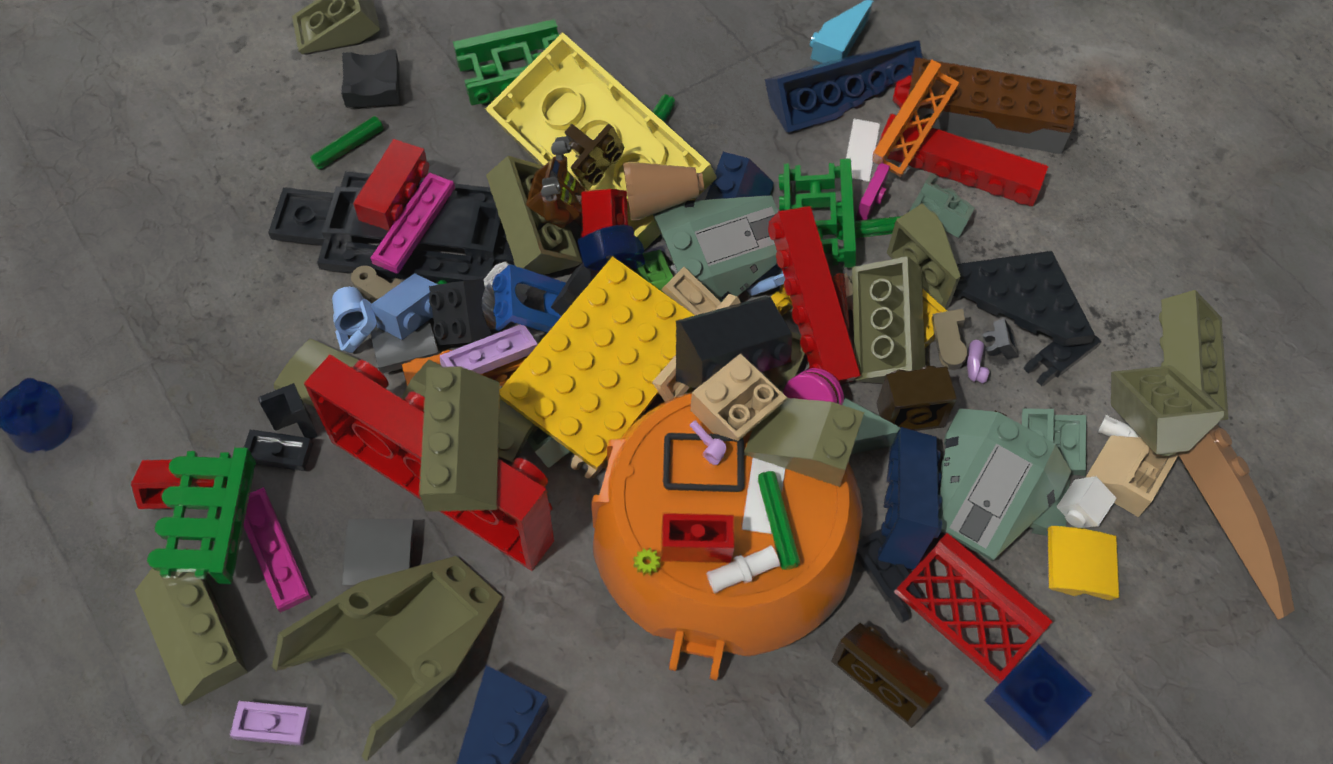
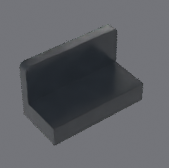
M294 383L258 397V401L275 431L297 423L304 437L311 438V440L318 437L307 408Z

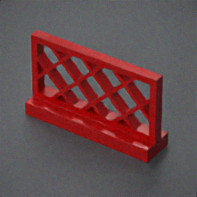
M948 533L940 539L930 553L894 591L898 597L998 684L1005 679L1040 635L1053 622ZM936 558L946 567L947 576H931L929 563ZM924 570V576H918ZM911 583H925L927 599L915 598L906 590ZM932 583H948L950 599H934ZM955 583H965L972 589L973 599H957ZM935 605H951L953 621L940 620L936 616ZM958 605H974L976 621H960ZM981 605H991L998 611L999 621H983ZM961 628H977L980 644H968L962 639ZM984 628H1000L1003 644H986ZM1007 628H1018L1029 638L1024 644H1010ZM988 651H1004L1006 665L1001 671L989 662ZM1011 651H1017L1012 657Z

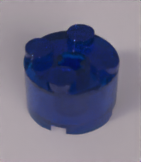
M27 378L21 381L19 385L7 391L0 399V428L15 446L24 452L34 453L33 451L44 449L45 452L53 450L61 445L71 433L73 412L58 390L49 383L37 381L34 378Z

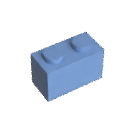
M415 273L371 304L376 317L377 327L401 340L406 338L433 317L432 307L429 303V286L438 284Z

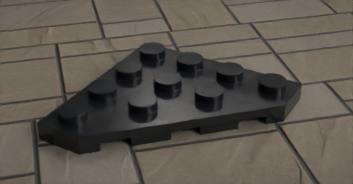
M1052 251L957 264L961 277L953 296L959 299L962 296L977 302L976 307L996 316L1000 313L1015 320L1014 324L1035 334L1037 331H1041L1054 337L1053 342L1061 346L1091 343L1093 341L1095 333Z

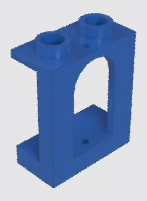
M509 264L495 276L492 283L495 298L493 312L496 318V330L500 331L508 323L514 322L544 331L547 334L561 318L551 306L566 283ZM525 284L547 291L543 294L544 312L523 305L516 296V285Z

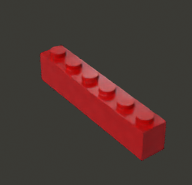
M890 114L889 119L880 136L879 142L888 130L896 115ZM921 125L922 131L926 125ZM917 126L905 129L903 132L905 143L916 141L919 137ZM933 127L909 164L913 168H918L1033 207L1049 167ZM900 139L898 140V142L896 143V145H900V144H901ZM912 147L906 148V149H907V153L910 152V150H911ZM903 150L891 152L887 159L903 163L905 159Z
M811 206L778 211L769 221L768 233L771 240H774L777 250L776 261L784 274V289L792 302V317L800 330V344L808 358V369H823L832 374L840 385L850 383L860 376V372Z

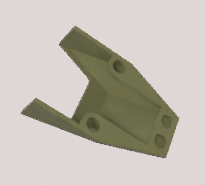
M457 556L364 580L281 631L278 635L272 667L279 671L345 652L350 654L395 698L396 703L391 711L371 725L362 758L367 762L455 674L502 597Z

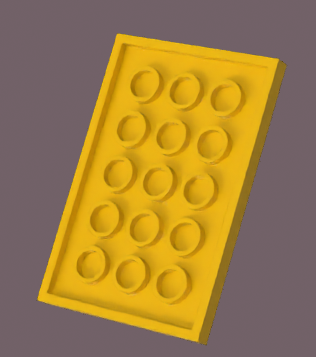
M612 256L501 387L500 399L598 471L607 459L608 441L620 439L659 394L652 382L676 355V320L695 315Z

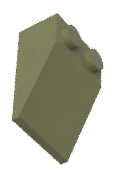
M316 0L292 16L298 51L301 54L360 43L380 30L374 0Z
M922 203L896 220L887 254L892 259L908 256L921 267L922 288L947 310L961 276L942 222L933 211H930Z
M787 398L782 405L753 428L744 455L840 487L864 412L830 401Z

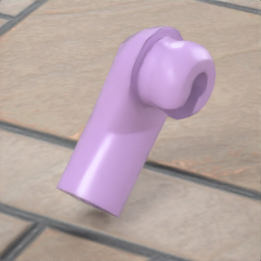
M973 340L969 345L966 357L967 370L971 381L985 383L989 375V369L980 366L984 343L979 340Z

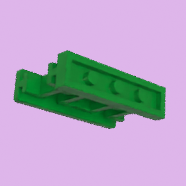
M555 19L453 41L455 57L460 72L473 69L476 76L475 78L465 80L470 105L494 101L541 54L531 55L530 51L539 49L544 51L559 36ZM524 57L527 66L503 71L501 62ZM492 60L493 62L492 64L479 66V63L486 62ZM497 74L498 76L487 80H484L483 78L484 76Z
M851 158L840 159V166H834V163H829V174L801 176V165H795V169H790L789 163H785L784 174H779V191H784V196H779V210L783 211L811 206V208L830 207L831 220L815 221L824 253H832L833 265H839L838 262L844 261V268L856 267ZM836 178H840L841 202H836V192L821 193L822 189H835ZM791 181H796V191L810 190L809 194H796V205H791ZM841 223L843 226L844 249H838V238L823 239V235L837 234V224Z

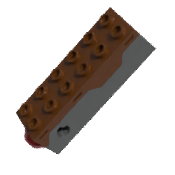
M915 57L911 75L896 82L892 101L900 108L931 60ZM936 61L942 64L940 72L958 81L959 86L933 128L960 137L1057 154L1062 153L1074 126L1077 85ZM936 80L932 86L934 97L946 94L950 86ZM941 101L935 102L937 107ZM932 104L923 105L918 108L919 120L930 118L933 115Z

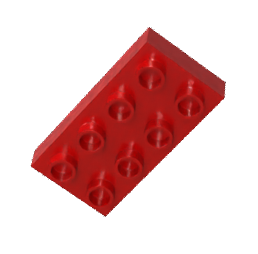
M329 354L304 382V385L331 442L421 500L419 492L425 397L416 392H409L404 399H401L386 389L389 386L387 378L372 364L364 360H358L351 368ZM516 458L511 466L498 459L497 510L439 511L531 571H533L554 543L550 515L552 506L548 502L547 489L545 488L548 484V479L539 468L522 458Z

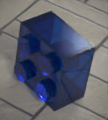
M1038 644L984 701L1037 752L1049 742L1093 694Z

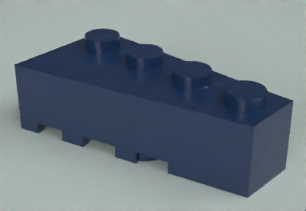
M900 427L890 447L886 480L889 485L884 497L883 508L888 510L885 522L881 524V535H885L886 540L878 550L877 560L889 562L894 565L902 564L906 568L914 570L932 539L938 538L941 532L942 519L938 518V511L942 501L941 495H938L941 473L937 472L941 453L937 450L936 436Z
M486 665L456 764H518L549 709L547 696Z

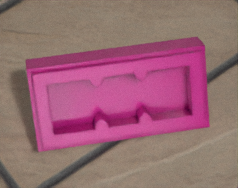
M884 163L878 165L860 201L857 220H868L875 204L882 203L887 190L884 186L890 169L889 165Z

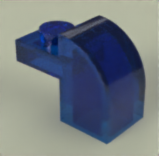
M609 226L578 239L584 267L600 272L612 256L624 265L633 268L645 265L644 247L639 238L635 237L632 226Z

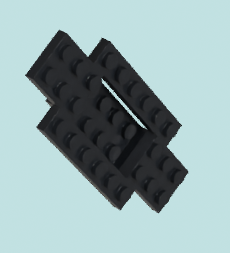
M345 171L341 186H336L334 193L283 187L268 231L271 240L322 245L317 261L320 270L352 273L360 266H370L376 271L377 276L407 279L415 273L434 283L440 280L453 283L484 279L495 265L505 261L515 266L490 187L454 183V191L419 242V244L463 248L466 255L414 249L398 274L372 264L371 256L379 245L353 243L354 236L384 239L388 233V230L359 221L353 204L371 174ZM420 180L416 190L419 188L423 180Z

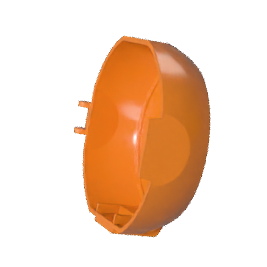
M692 392L658 405L636 421L620 439L608 441V466L600 495H594L591 503L593 528H595L593 554L600 576L620 608L650 634L674 640L669 670L677 671L680 654L685 652L713 659L709 679L717 681L723 651L742 656H754L774 651L806 636L833 613L843 600L851 579L862 524L863 506L860 490L849 462L847 463L840 487L785 469L782 498L800 559L798 567L784 570L780 565L777 568L774 567L753 576L752 581L746 584L741 581L714 593L706 573L729 563L661 561L663 513L734 515V551L731 563L735 561L734 557L742 555L744 558L766 549L768 546H772L777 554L772 534L742 529L753 457L744 455V488L740 492L667 490L663 486L665 435L668 433L696 434L690 427V424L695 420L707 434H715L691 412ZM753 429L742 437L744 440V451ZM671 439L670 483L737 485V441H723L726 446L724 457L717 465H713L703 456V452L708 446L702 440ZM643 548L646 551L651 548V552L657 551L656 556H660L659 563H661V566L657 567V573L652 571L651 576L648 573L643 576V572L637 573L638 568L633 567L635 563L633 557L637 556V551L642 552ZM646 559L643 563L650 564L651 561Z

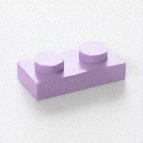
M238 701L230 737L237 740L302 746L310 710L306 707Z

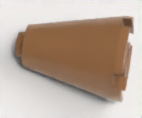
M640 162L623 163L631 220H639L699 197V191L704 190L702 172L696 173L695 167Z

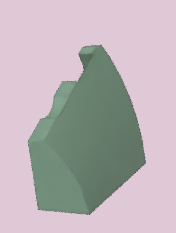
M930 173L910 211L923 203L938 216L946 232L959 238L975 208L967 201L961 199L952 188L942 189L935 183L938 176Z

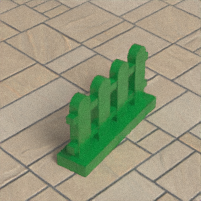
M234 447L232 458L229 452H221L220 457L217 458L197 457L196 451H187L186 456L175 457L169 463L171 473L175 477L181 478L180 485L168 487L162 494L163 502L169 508H174L173 517H163L155 524V532L162 539H167L166 548H158L151 551L147 562L154 570L160 571L159 575L162 578H171L172 572H195L194 576L197 579H206V574L210 573L218 584H232L256 461L248 448ZM192 479H215L213 488L191 487ZM186 509L208 510L207 518H184ZM179 540L202 541L200 550L177 549Z

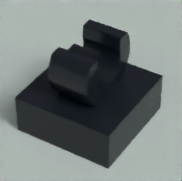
M1005 318L994 321L995 331H987L982 334L986 343L995 341L992 346L985 347V351L989 356H995L1002 352L1007 360L1018 357L1013 330Z

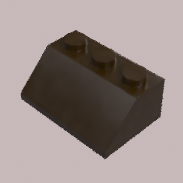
M861 622L840 640L831 660L834 665L911 728H913L943 689L938 685L937 679L926 670L920 671L910 663V658L906 653L898 648L889 646L883 641L882 635L871 626L866 627Z

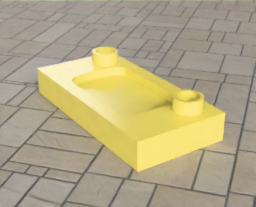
M563 32L485 109L509 136L543 166L556 156L553 155L551 146L557 137L566 136L564 132L571 124L592 140L598 136L607 124L612 125L625 147L623 154L618 162L608 167L604 172L602 180L589 190L585 189L586 191L603 189L627 191L623 163L626 162L695 167L696 173L702 172L704 190L717 178L711 164ZM571 149L570 153L564 154L567 157L568 172L580 183L571 169V165L577 160L575 157L576 153ZM627 196L629 250L634 255L641 254L661 233L653 215L639 220H631Z

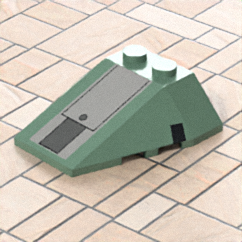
M772 195L693 200L653 214L677 273L685 267L720 302L728 294L739 296L777 264L774 240H771L768 233L769 221L778 212Z
M959 408L944 438L945 454L941 465V488L938 491V495L942 497L941 506L938 511V518L942 519L941 532L944 534L948 533L961 544L993 561L1060 497L1071 474V470L1057 445L1000 412Z

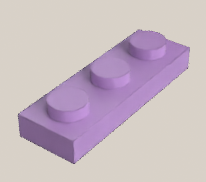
M520 324L440 355V364L442 367H464L478 374H483L528 356L538 343L526 326Z

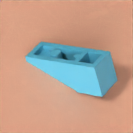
M865 0L824 23L819 33L815 32L811 38L810 47L813 48L811 59L820 63H826L847 57L869 20L873 0Z

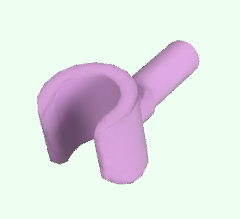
M696 420L693 421L690 427L702 439L703 443L708 446L703 452L704 458L711 464L717 465L726 452L725 443L719 439H713Z

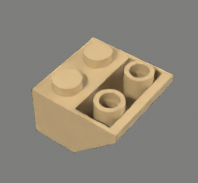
M739 354L692 392L691 412L713 433L738 441L787 400V397L742 354Z
M1110 436L1085 478L1097 476L1117 498L1114 502L1115 504L1139 517L1153 501L1178 454L1176 453L1172 456L1156 454L1141 437Z

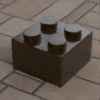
M926 366L920 370H895L890 374H886L876 404L880 417L898 427L921 431L944 428L957 398L947 366L937 368L935 366Z

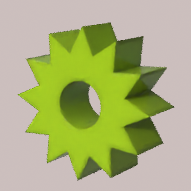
M644 548L642 552L637 551V556L633 557L635 561L633 567L638 568L637 573L643 572V576L646 573L651 576L652 571L657 573V567L661 566V563H659L660 556H656L657 551L651 552V548L648 551ZM648 559L651 563L644 564L643 561Z

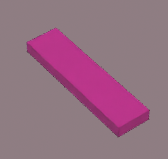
M430 172L427 174L397 221H395L371 256L372 264L397 274L400 272L454 191L455 184L453 181Z
M263 487L250 493L243 526L275 605L281 613L311 599V596L265 488Z

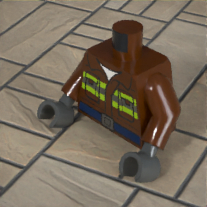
M567 136L555 139L551 146V151L556 156L534 174L526 206L559 228H564L573 220L583 227L581 192L586 190L568 172L567 157L564 154L570 153L571 148L568 146L570 141Z

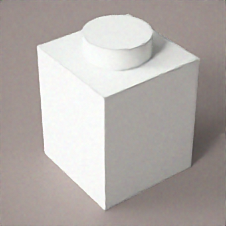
M1097 476L1081 478L1073 481L1057 505V508L1065 516L1066 521L1076 528L1097 527L1117 498Z

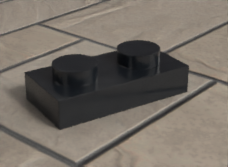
M250 429L244 448H248L257 465L305 471L313 442L311 438Z

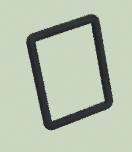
M668 433L665 435L663 486L667 490L740 492L743 490V438L737 441V485L670 483L671 439H702L694 433ZM708 434L713 439L721 441H737L718 434Z

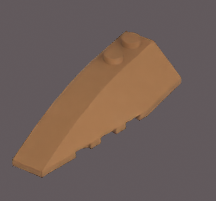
M1216 424L1190 451L1177 453L1276 618L1279 620L1295 611L1289 577L1280 544L1267 509L1249 476L1250 470L1247 463L1234 452L1231 447L1232 440L1229 434Z

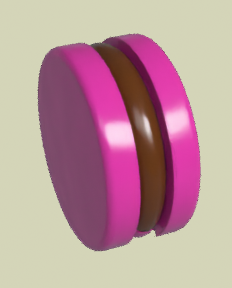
M810 368L802 371L790 379L783 390V394L787 398L830 401L841 405L844 402L843 390L838 380L829 372L819 368Z

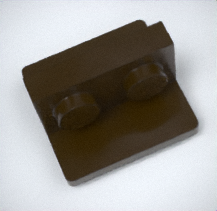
M573 124L564 132L570 141L568 146L576 153L575 157L577 158L571 165V169L582 186L589 190L602 180L604 172L611 164L618 162L625 147L614 127L610 124H607L594 140Z

